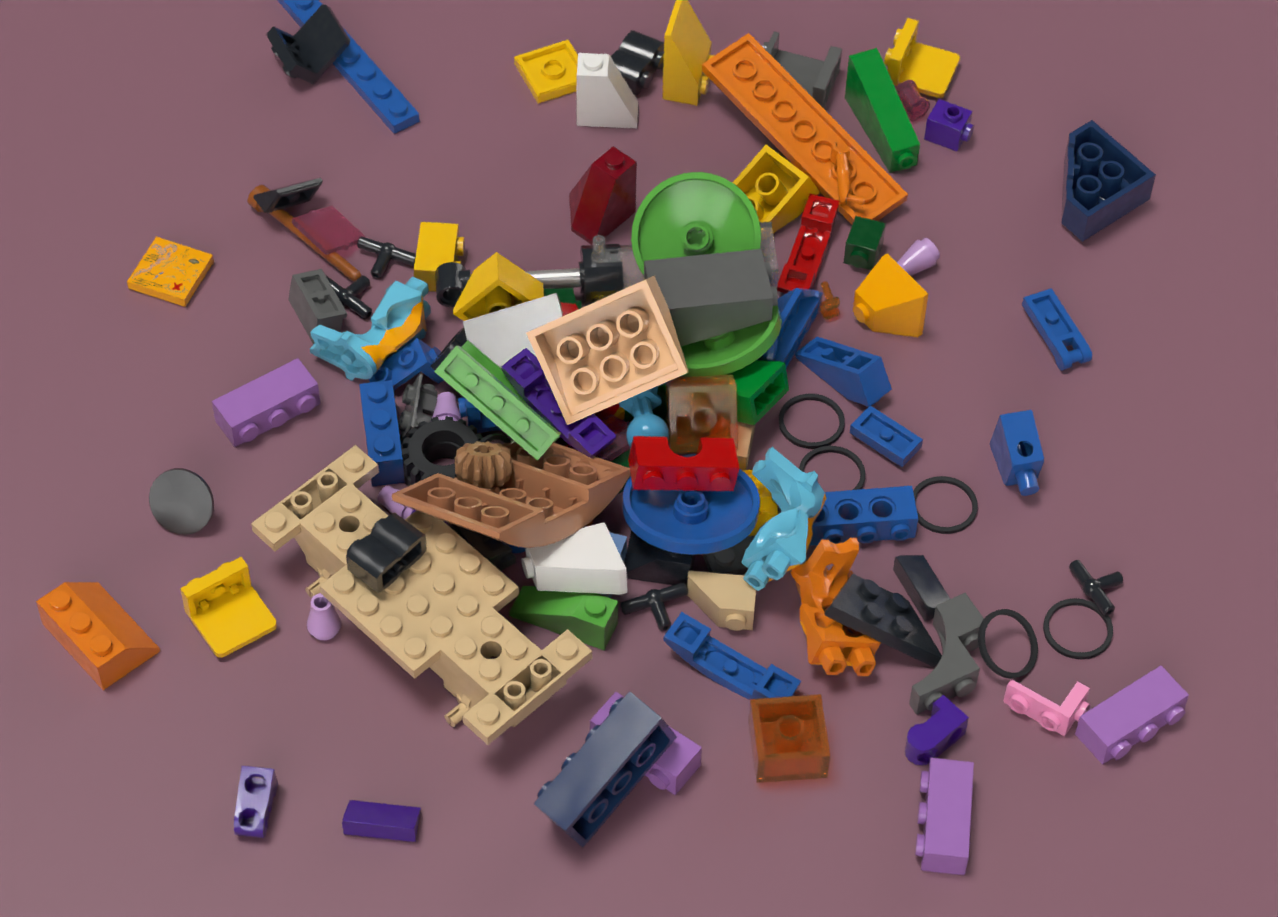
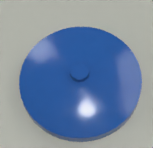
M684 454V455H680V456H683V457H692V456H695L696 454ZM739 468L734 491L633 490L630 476L624 487L622 507L624 518L630 529L647 543L674 553L709 554L728 549L740 543L752 532L759 517L760 497L754 482Z

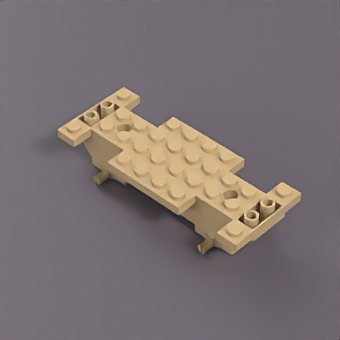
M355 445L252 522V531L274 551H277L292 538H295L306 556V562L318 572L320 577L309 587L305 588L309 597L312 598L316 594L321 593L414 679L430 667L444 680V687L456 697L459 703L449 713L444 715L446 721L452 727H455L463 719V723L489 745L509 727L518 725L566 685L567 679L592 659V650L568 629L547 647L540 650L536 644L531 642L498 613L499 610L519 595V587L444 521L419 511H415L405 520L426 535L427 550L410 568L402 571L388 588L377 593L348 571L346 555L349 546L355 540H361L371 534L374 524L379 519L388 517L384 511L358 489L378 474L379 468L375 461Z

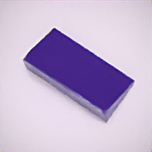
M349 800L342 820L343 834L416 842L421 808Z

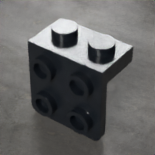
M325 4L316 10L294 36L274 26L266 34L272 44L271 50L283 62L282 68L286 74L293 79L298 77L311 84H314L350 44V38L332 9Z

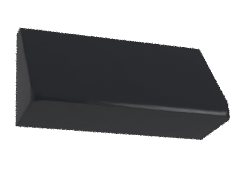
M317 178L255 194L253 197L264 213H270L309 202L322 185L323 180Z
M900 555L895 557L893 570L923 620L933 619L936 605L950 599L924 555Z

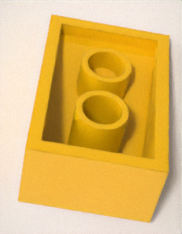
M676 0L664 35L662 99L698 105L701 94L706 95L709 78L702 71V63L714 55H711L712 42L688 0Z
M767 144L732 182L752 202L759 217L762 241L800 216L805 209L810 194L818 195L820 193L809 176Z

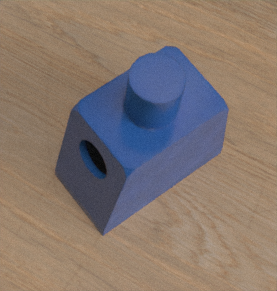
M1032 410L999 415L989 444L1003 483L1006 486L1017 484L1022 496L1035 494L1040 490L1037 478L1044 464V455Z

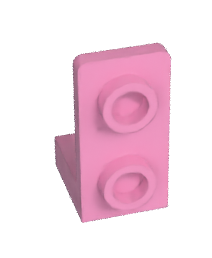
M1010 680L1006 687L1003 701L1013 711L1025 714L1038 721L1045 729L1056 731L1065 737L1075 720L1079 722L1080 716L1089 710L1090 704L1086 701L1090 688L1077 681L1064 702L1059 706L1016 681Z

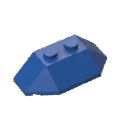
M795 288L778 298V308L782 319L780 333L769 350L757 360L784 362L787 369L795 352H797L820 312L823 292Z

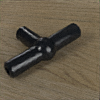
M363 236L358 239V248L379 255L370 271L374 278H381L391 259L412 266L415 264V253L397 248L394 244L388 242L381 243Z
M362 275L347 288H343L326 276L343 306H348L364 319L371 316L372 308L356 298L358 294L370 286L368 277Z
M1080 560L1071 562L1069 569L1082 585L1083 592L1092 598L1104 615L1112 614L1115 606L1103 590L1122 584L1123 575L1117 571L1095 579Z
M684 582L660 590L651 589L645 595L621 602L620 607L624 615L650 607L660 630H667L671 627V621L664 602L686 596L688 588Z

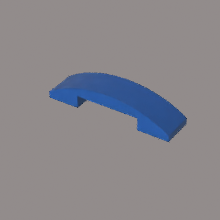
M683 612L680 613L663 638V641L673 651L719 685L754 702H764L759 704L784 710L789 702L786 700L792 698L801 685V680L773 664L766 669L711 637V628Z

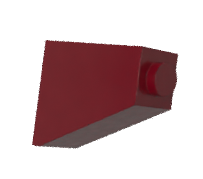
M613 146L591 164L569 193L571 231L589 244L597 245L636 212L637 161Z

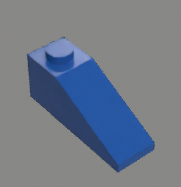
M818 336L795 352L796 359L848 400L869 407L877 403L881 397L892 390L882 357Z

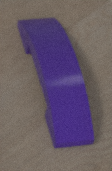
M527 348L501 366L502 372L523 400L560 432V437L579 452L593 458L616 440L617 436L595 414L567 425L537 357Z

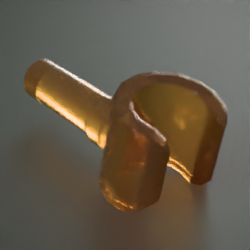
M824 281L821 283L825 300L821 302L820 312L823 318L828 320L840 315L838 309L840 299L832 295L828 282Z

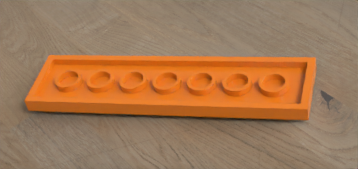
M749 33L702 63V71L795 167L809 176L824 197L840 201L837 186V164L833 163L830 159L833 143H837L836 148L840 151L846 150L848 146L851 147L848 159L850 174L849 194L865 198L864 205L847 200L845 206L840 203L838 211L851 225L854 222L855 216L879 221L907 201L908 193Z

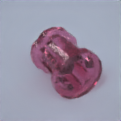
M906 80L895 87L909 120H917L928 112L930 103L927 98L920 95L915 81Z

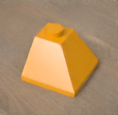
M887 253L881 257L856 289L853 313L856 319L864 323L872 332L919 337L923 334L929 294Z

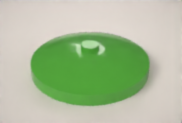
M690 172L668 178L648 193L635 215L631 241L634 258L644 275V261L761 249L762 232L759 217L752 202L739 187L718 175Z
M778 305L773 306L772 319L769 321L681 346L689 371L681 376L687 378L717 377L735 372L756 361L769 350L780 333L782 319Z

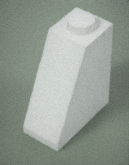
M578 53L577 126L637 128L638 101L610 55Z
M605 522L580 528L576 533L553 544L526 548V557L522 558L526 578L532 577L537 591L618 595L628 593L626 567Z

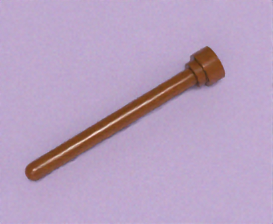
M263 184L256 186L249 194L247 200L248 204L257 212L264 211L253 196L270 191ZM281 209L270 212L274 218L351 281L354 282L361 276V272L286 210Z

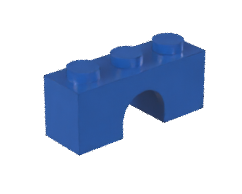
M389 380L359 384L368 456L378 464L379 473L371 478V485L373 487L405 483L393 382Z

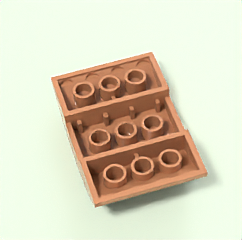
M512 439L510 443L502 444V447L510 449L512 457L510 480L505 482L503 486H493L491 489L486 487L479 488L459 481L457 477L451 478L437 473L393 493L392 501L513 546L526 548L542 547L563 540L590 523L615 498L631 474L628 467L595 456L590 458L577 450L553 443L537 461Z

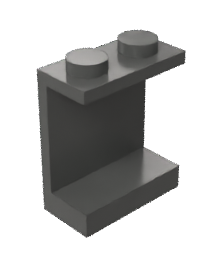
M774 31L770 41L764 42L762 47L824 108L840 72L842 48L831 46L825 61L779 50L780 32Z

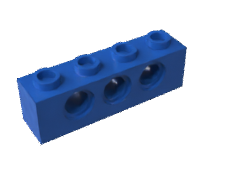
M912 486L825 492L826 501L815 522H813L812 538L809 546L818 545L821 539L837 544L847 541L850 537L857 538L858 542L871 543L880 540L903 541L908 538H915L918 513ZM778 506V514H779V513H781V509H780V507Z

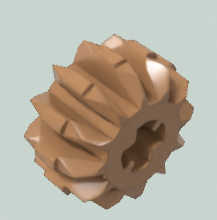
M476 441L474 444H464L463 447L457 449L455 457L457 480L479 488L486 487L491 489L493 486H503L505 482L510 480V474L512 473L510 449L502 447L500 443L492 444L489 441Z

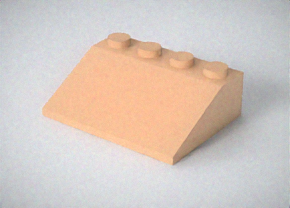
M655 276L526 333L567 425L689 372L668 305Z

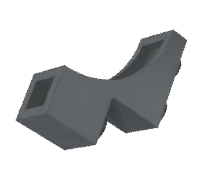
M966 592L936 605L933 626L940 638L942 657L928 676L912 685L909 705L915 714L927 709L932 711L933 703L942 695L948 699L956 696L963 697L971 693L977 685L980 668L969 652L979 647L978 631L984 618Z

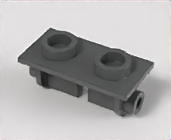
M419 374L413 385L408 384L403 393L402 403L406 404V407L398 421L399 430H402L401 444H403L405 438L409 437L408 432L412 428L419 429L418 424L423 421L431 422L432 417L422 413L433 415L436 407L438 392L432 384H421L423 376Z

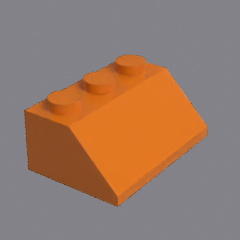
M64 582L36 601L42 624L103 691L160 652V648L98 582Z

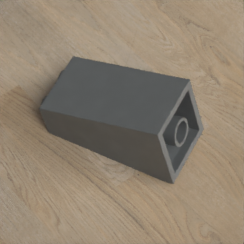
M761 249L644 261V280L655 276L668 305L680 346L769 321L772 319L773 306L778 305L776 286H770L769 282L772 279L771 265L769 261L764 262Z

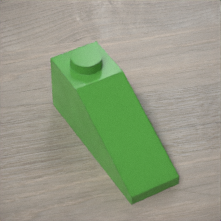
M523 586L509 612V616L560 635L568 629L583 643L605 650L618 624V601L597 593L537 591L536 586Z

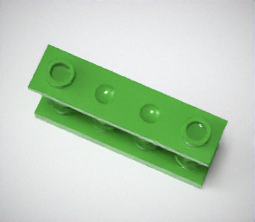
M469 340L462 347L459 345L455 346L434 371L537 461L560 438L561 433L523 400L504 375L501 367Z

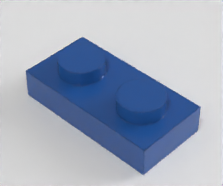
M871 405L850 425V434L901 467L922 448V438Z

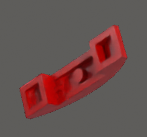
M813 194L809 195L802 214L801 226L788 262L784 264L776 287L777 291L788 293L795 288H813L830 241L840 201Z

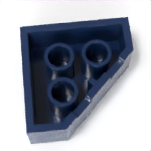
M1093 120L1069 133L1064 157L1061 223L1082 242L1150 200L1156 177L1154 172Z

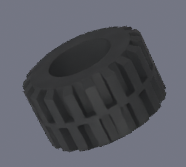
M445 416V420H439L438 417L431 418L429 423L425 421L419 423V429L412 428L408 432L409 438H405L403 441L402 457L405 485H413L437 473L451 478L457 477L455 463L436 465L432 462L441 458L455 460L457 449L463 447L466 443L474 444L476 441H480L483 438L482 434H477V428L473 425L466 426L465 420L453 421V417Z

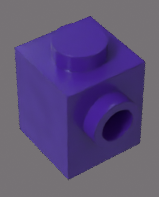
M938 99L927 118L924 140L958 152L964 141L968 142L974 130V125L971 124L972 111Z

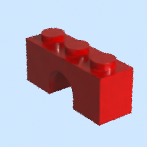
M633 436L628 458L633 490L734 491L739 472L734 438L700 437L697 454L692 457H683L675 454L669 448L667 437Z

